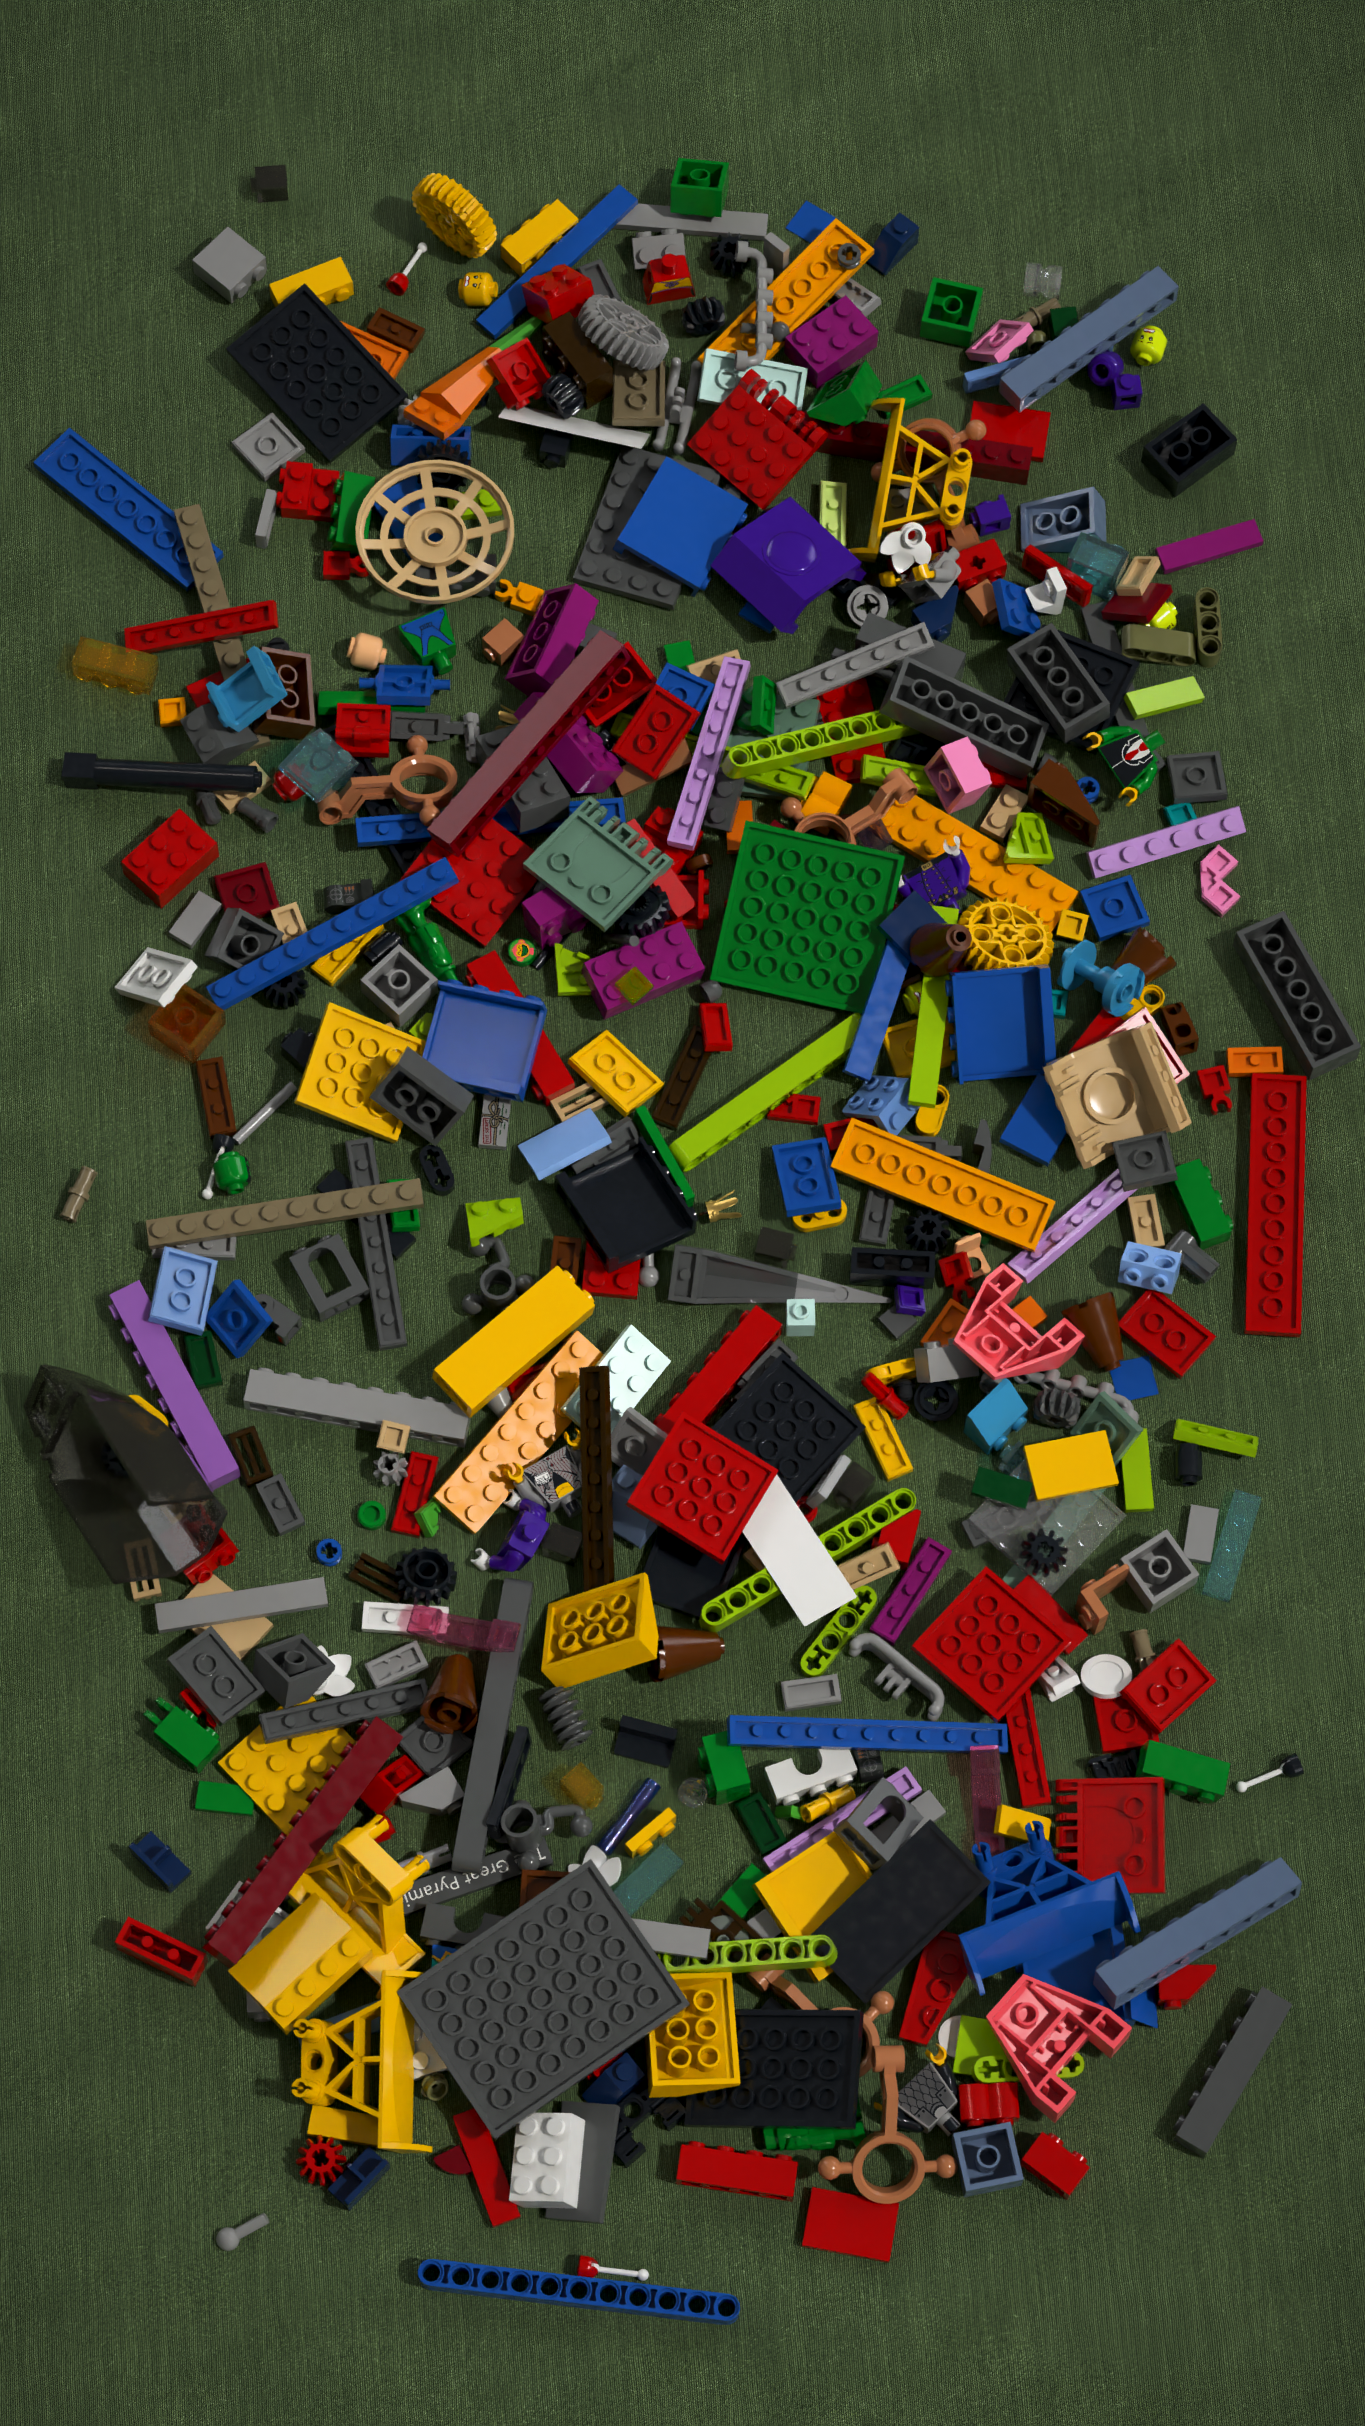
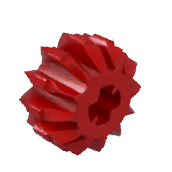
M318 2135L317 2144H314L308 2138L306 2143L309 2149L299 2147L298 2152L304 2157L296 2159V2164L304 2166L299 2171L301 2177L310 2174L308 2177L309 2184H313L316 2178L319 2177L320 2186H325V2177H329L330 2181L334 2183L336 2177L333 2172L343 2174L344 2168L339 2164L346 2162V2156L338 2155L343 2150L341 2144L332 2148L334 2145L333 2137H329L326 2144H324L322 2135ZM321 2154L326 2155L328 2163L326 2165L322 2163L321 2167L317 2166L315 2157L319 2156L321 2158Z

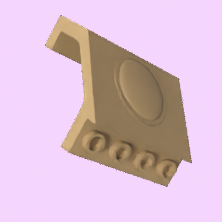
M1152 1022L1116 1033L1048 1062L1043 1067L1045 1080L1052 1089L1056 1107L1062 1114L1066 1132L1072 1139L1076 1157L1081 1162L1083 1169L1093 1167L1105 1158L1113 1155L1112 1142L1165 1130L1166 1133H1174L1192 1123Z

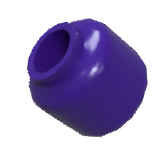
M1107 350L1097 354L1088 363V377L1097 386H1111L1113 378L1123 374L1124 364L1117 353Z

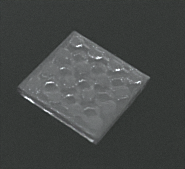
M1024 1459L1009 1476L1031 1482L1026 1460ZM1031 1488L1025 1511L985 1500L967 1521L1026 1575L1029 1574L1052 1597L1127 1515L1099 1490L1036 1502L1033 1488ZM1040 1528H1043L1046 1536H1048L1051 1530H1054L1055 1535L1053 1538L1056 1540L1059 1537H1063L1064 1541L1060 1546L1068 1548L1067 1554L1062 1555L1067 1560L1065 1565H1059L1060 1571L1057 1574L1050 1570L1048 1577H1044L1041 1570H1039L1036 1576L1032 1575L1033 1566L1026 1569L1023 1567V1564L1028 1559L1019 1558L1020 1552L1024 1550L1020 1546L1023 1540L1028 1541L1027 1535L1030 1532L1037 1535ZM1040 1548V1550L1038 1551V1553H1043V1556L1045 1558L1049 1554L1045 1553L1043 1551V1548Z

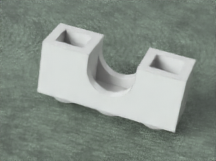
M818 1749L817 1756L821 1768L811 1775L800 1773L795 1768L792 1758L765 1767L764 1776L775 1805H793L800 1801V1797L810 1794L811 1797H815L826 1792L827 1787L836 1784L837 1787H843L846 1784L852 1783L854 1781L853 1778L857 1775V1767L850 1750Z

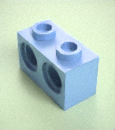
M1128 1241L1120 1262L1118 1282L1172 1294L1179 1275L1182 1253Z

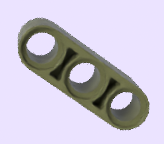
M1205 587L1196 593L1193 605L1194 635L1196 636V660L1202 667L1211 668L1219 662L1222 651L1220 600L1216 590ZM1201 602H1208L1211 606H1204ZM1208 625V626L1212 627L1213 629L1207 630V629L1203 628L1202 626ZM1204 649H1211L1214 653H1206Z
M1130 624L1122 628L1121 654L1130 659L1176 666H1191L1196 662V636L1189 632Z

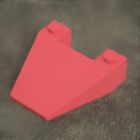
M1004 1263L985 1278L953 1344L993 1380L1058 1369L1077 1352L1085 1335L1065 1317L1044 1336H1041L1008 1306L1015 1298L1023 1280Z
M1025 1974L1017 1980L986 2016V2020L1031 2103L1054 2123L1074 2102L1076 2091L1057 2076L1087 2041H1090L1111 2059L1129 2038L1132 2030L1130 2025L1109 2008Z

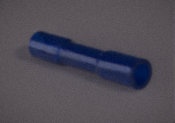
M647 1778L632 1797L630 1804L596 1845L605 1855L610 1856L632 1823L661 1789L660 1785L654 1780Z

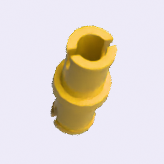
M846 1784L831 1793L824 1792L819 1795L818 1799L800 1807V1815L804 1821L810 1823L825 1814H834L837 1808L856 1799L855 1791Z

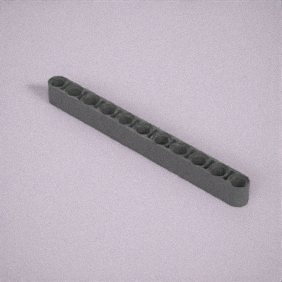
M506 1577L504 1579L453 1853L452 1871L479 1875L482 1873L489 1836L486 1822L499 1782L531 1607L533 1581Z

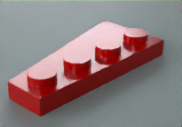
M942 1930L923 1948L900 2030L899 2040L927 2047L967 1977L968 1973L957 1934Z

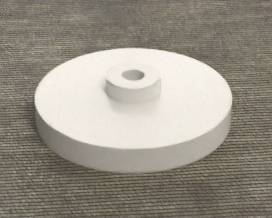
M1101 1654L1087 1660L1081 1669L1083 1688L1097 1698L1112 1699L1121 1696L1119 1692L1132 1681V1670L1129 1664L1115 1655Z

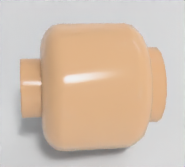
M360 632L356 637H351L346 657L350 658V663L353 666L373 671L378 663H384L387 649L382 648L383 641L380 637Z

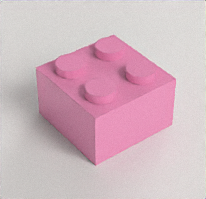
M968 736L940 747L924 767V771L947 814L975 804L992 784L990 773L981 763L978 751L971 744Z

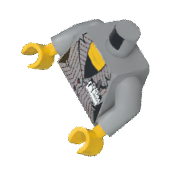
M947 546L943 552L931 554L928 565L927 563L917 564L909 574H899L895 578L894 571L879 573L880 584L883 587H894L897 585L915 604L942 599L961 573V568L955 562L960 557V553L956 548Z
M575 1428L577 1432L575 1440H569L568 1433H564V1439L572 1446L570 1449L566 1445L526 1469H523L520 1464L512 1462L516 1467L514 1475H511L508 1469L503 1471L507 1478L514 1480L513 1484L523 1499L526 1498L538 1503L550 1512L563 1507L569 1518L582 1512V1506L577 1499L582 1495L581 1432L577 1428Z

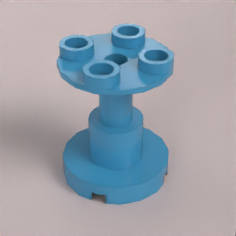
M1089 940L1081 941L1073 949L1071 947L1067 948L1062 955V962L1064 963L1057 979L1059 986L1067 990H1074L1087 979L1094 983L1096 991L1103 994L1102 1006L1105 1011L1119 1017L1125 1015L1133 1008L1134 1005L1130 1003L1133 998L1139 999L1145 983L1144 972L1139 967L1131 963L1123 964L1117 970L1108 966L1102 969L1095 966L1097 949L1095 944Z

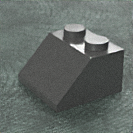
M212 703L201 705L180 720L202 762L207 764H227L258 743L259 739L255 732H253L251 725L249 724L240 732L235 731L231 727L226 728L217 717L219 712Z
M227 908L204 956L229 970L236 971L278 948L284 933L241 908Z
M301 1633L257 1649L252 1675L286 1709L308 1701L335 1670V1664Z

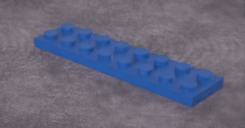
M70 427L33 462L34 467L183 589L188 592L195 585L174 512ZM211 542L218 563L224 557L223 551Z

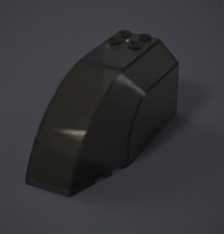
M46 1364L41 1365L23 1406L34 1437H40L43 1446L40 1454L43 1461H48L52 1471L48 1476L52 1487L112 1583L119 1584L177 1576L207 1555L228 1512L178 1437L147 1408L119 1390L71 1370ZM106 1441L117 1456L114 1458L119 1459L130 1476L127 1479L124 1476L114 1477L112 1472L105 1470V1465L100 1459L101 1449Z

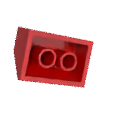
M626 642L624 646L631 659L583 714L587 723L595 729L651 691L657 681L656 677L629 642Z

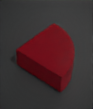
M459 2145L433 2158L437 2167L449 2174L464 2176L472 2173V2169Z

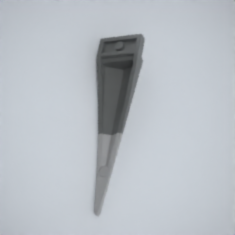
M675 1245L668 1300L693 1304L786 1303L787 1299H815V1303L892 1302V1299L889 1297L712 1249Z

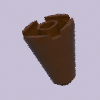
M926 924L918 929L911 938L909 948L911 959L925 975L932 977L946 976L958 967L971 945L972 936L970 931L960 924Z
M1139 926L1110 968L1117 970L1120 966L1127 963L1139 967L1145 975V986L1176 967V962L1171 955L1166 958L1164 956L1165 948L1147 930H1142Z
M1112 1292L1086 1300V1302L1079 1305L1076 1304L1061 1311L1063 1318L1065 1317L1085 1335L1081 1345L1098 1369L1104 1368L1105 1372L1121 1367L1119 1361L1124 1359L1115 1297Z
M657 1626L659 1635L657 1659L650 1661L652 1667H647V1671L651 1680L655 1683L720 1660L721 1654L725 1653L724 1640L716 1632Z
M461 1654L450 1655L445 1659L421 1705L420 1713L425 1718V1724L437 1732L453 1734L454 1730H462V1733H465L472 1729L477 1721L478 1711L473 1665L470 1659Z

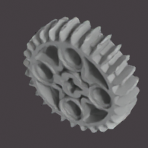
M592 295L579 312L577 317L578 324L581 326V331L585 332V336L591 338V343L597 344L599 349L607 352V355L610 354L615 360L622 361L623 364L627 363L632 368L637 367L639 370H654L661 364L668 352V339L661 332V328L656 327L655 322L650 321L648 316H644L640 313V310L637 311L632 308V305L625 304L623 300L618 301L615 297L610 298L608 295Z

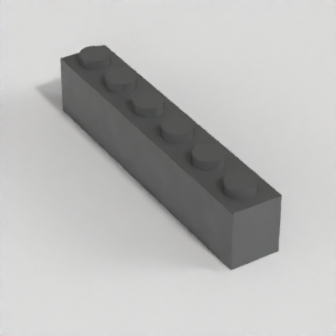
M1263 1986L1258 1994L1252 1991L1244 2005L1249 2009L1244 2018L1238 2016L1230 2029L1234 2033L1230 2043L1225 2040L1223 2041L1216 2053V2056L1220 2058L1215 2068L1210 2065L1201 2079L1206 2083L1201 2093L1195 2090L1187 2104L1191 2107L1187 2117L1181 2115L1172 2129L1177 2132L1173 2141L1204 2159L1293 2004Z

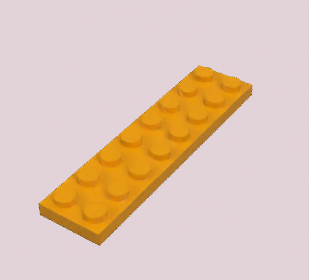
M835 218L767 287V290H773L772 306H767V312H773V323L778 321L786 323L791 334L808 322L874 255V248ZM845 243H853L861 251L860 264L851 270L842 268L838 263V250ZM847 252L846 260H852L851 252ZM755 300L708 347L709 349L734 354L736 350L748 351V356L756 354V335L740 333L741 322L755 324L757 312ZM773 341L772 349H767L764 360H770L785 345V341ZM704 352L697 358L701 365H703Z
M917 795L904 804H899L895 800L883 818L868 826L870 831L924 863L945 852L943 848L945 839L949 846H955L954 836H958L960 838L959 849L963 850L970 865V879L967 888L983 898H988L991 902L995 897H998L1000 902L1007 898L1009 903L1013 904L1017 901L1018 906L1024 907L1027 905L1029 912L1036 911V918H1044L1042 925H1049L1048 932L1052 934L1058 926L1062 909L1069 910L1079 894V891L1033 864L1004 863L1003 858L1006 848Z
M851 1118L830 1166L838 1173L923 1208H931L933 1212H941L945 1217L1030 1252H1035L1056 1202L855 1118Z
M578 1330L574 1331L432 1498L472 1534H476L509 1496L510 1492L508 1490L515 1489L514 1480L504 1475V1469H508L511 1475H514L516 1467L512 1462L520 1464L523 1469H526L539 1461L572 1422L560 1408L580 1385L579 1368L595 1366L604 1354Z

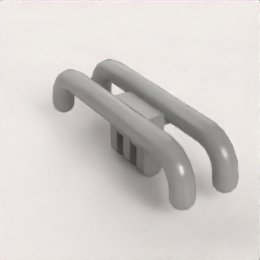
M674 357L671 360L665 392V426H658L656 437L653 441V449L655 451L663 449L669 423L680 424L676 443L673 446L674 453L681 455L685 450L701 376L702 365L699 361H694L691 365L690 379L685 398V389L677 387L681 360L678 357Z
M863 1633L852 1639L848 1650L850 1656L856 1657L862 1651L868 1650L887 1664L885 1669L875 1679L874 1683L879 1686L887 1678L889 1681L883 1687V1690L888 1693L894 1685L898 1687L891 1696L895 1700L902 1695L910 1684L913 1685L932 1703L928 1708V1720L936 1721L943 1711L945 1697L943 1690L937 1683L881 1637L873 1633Z

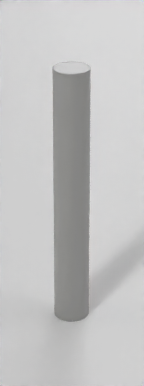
M289 1082L232 1137L236 1140L235 1143L240 1145L297 1090V1087L292 1082Z

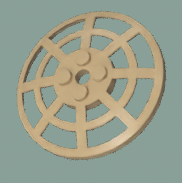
M423 460L410 463L384 476L371 488L364 498L355 526L356 545L359 556L372 578L390 593L412 602L424 604H447L460 601L477 594L489 586L507 564L515 537L512 511L504 493L482 472L468 465L447 460ZM431 473H451L465 477L473 482L465 494L448 488H433ZM420 474L421 490L407 494L395 504L383 495L388 488L397 482ZM481 488L488 491L498 503L504 520L489 524L484 511L474 501ZM434 497L450 498L458 501V504L453 510L436 507ZM424 498L425 509L416 512L412 517L402 510L410 503ZM376 502L388 512L381 526L380 539H364L366 520L372 506ZM468 508L478 518L481 524L480 527L466 529L461 517ZM394 518L405 525L404 538L388 539L389 529ZM506 530L505 551L497 567L485 563L484 560L490 549L491 534ZM433 533H439L443 536L438 542L428 539ZM483 537L482 548L477 558L465 552L467 540ZM406 549L412 559L402 568L395 561L390 550ZM366 550H382L387 563L397 575L388 583L383 580L373 568ZM457 560L469 566L460 574L447 578L446 566L453 564ZM421 565L435 568L437 580L423 579L412 574ZM476 570L488 575L484 581L475 587L450 595L449 585L466 579ZM407 580L421 586L438 587L440 597L418 596L397 588Z

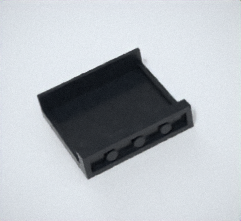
M642 1136L638 1138L637 1148L571 1178L568 1177L565 1171L555 1175V1192L608 1274L695 1234L698 1217L692 1206L688 1207L684 1201L681 1188L678 1185L674 1186L667 1167L659 1163L654 1147L651 1144L648 1145Z

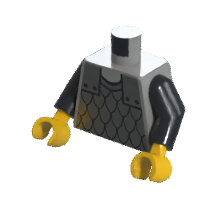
M936 2043L939 2049L936 2056H933L928 2049L925 2052L927 2058L933 2061L934 2065L930 2062L898 2092L897 2128L914 2133L923 2131L928 2134L938 2125L949 2137L961 2125L950 2114L957 2105L958 2101L956 2098L959 2092L955 2074L946 2059L947 2052L944 2047ZM874 2102V2108L882 2111V2105Z

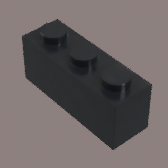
M852 1247L849 1284L889 1287L903 1285L924 1289L933 1288L935 1252Z

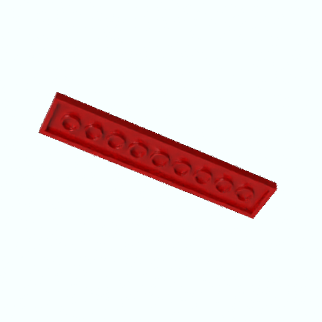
M1251 1074L1244 1334L1286 1337L1301 1336L1307 1076Z

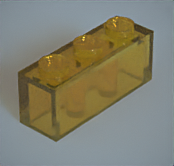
M82 636L71 663L73 675L82 681L90 682L92 680L100 682L109 688H124L136 695H141L142 693L150 695L159 670V662L156 655Z

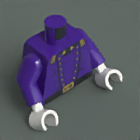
M954 836L955 846H949L945 839L943 845L945 852L903 875L906 880H902L901 875L898 892L904 899L915 890L931 907L934 905L959 909L958 917L962 914L956 901L967 895L966 888L969 885L970 865L963 850L959 849L960 838L958 836Z
M509 1489L508 1491L512 1494V1497L509 1501L504 1500L503 1503L514 1511H520L497 1554L491 1557L482 1548L476 1549L475 1552L479 1557L470 1561L481 1571H485L489 1567L507 1572L520 1571L533 1557L550 1525L545 1521L547 1513L542 1505L526 1498L523 1499L518 1492Z

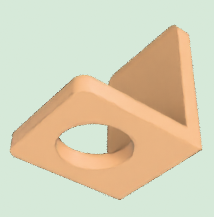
M980 1233L962 1237L954 1246L953 1255L964 1251L967 1252L968 1258H976L981 1263V1268L973 1272L974 1278L968 1280V1282L991 1271L980 1249L982 1237Z

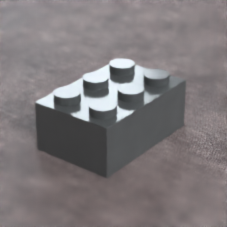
M407 1047L378 1081L369 1098L436 1146L465 1113L474 1095L410 1047Z

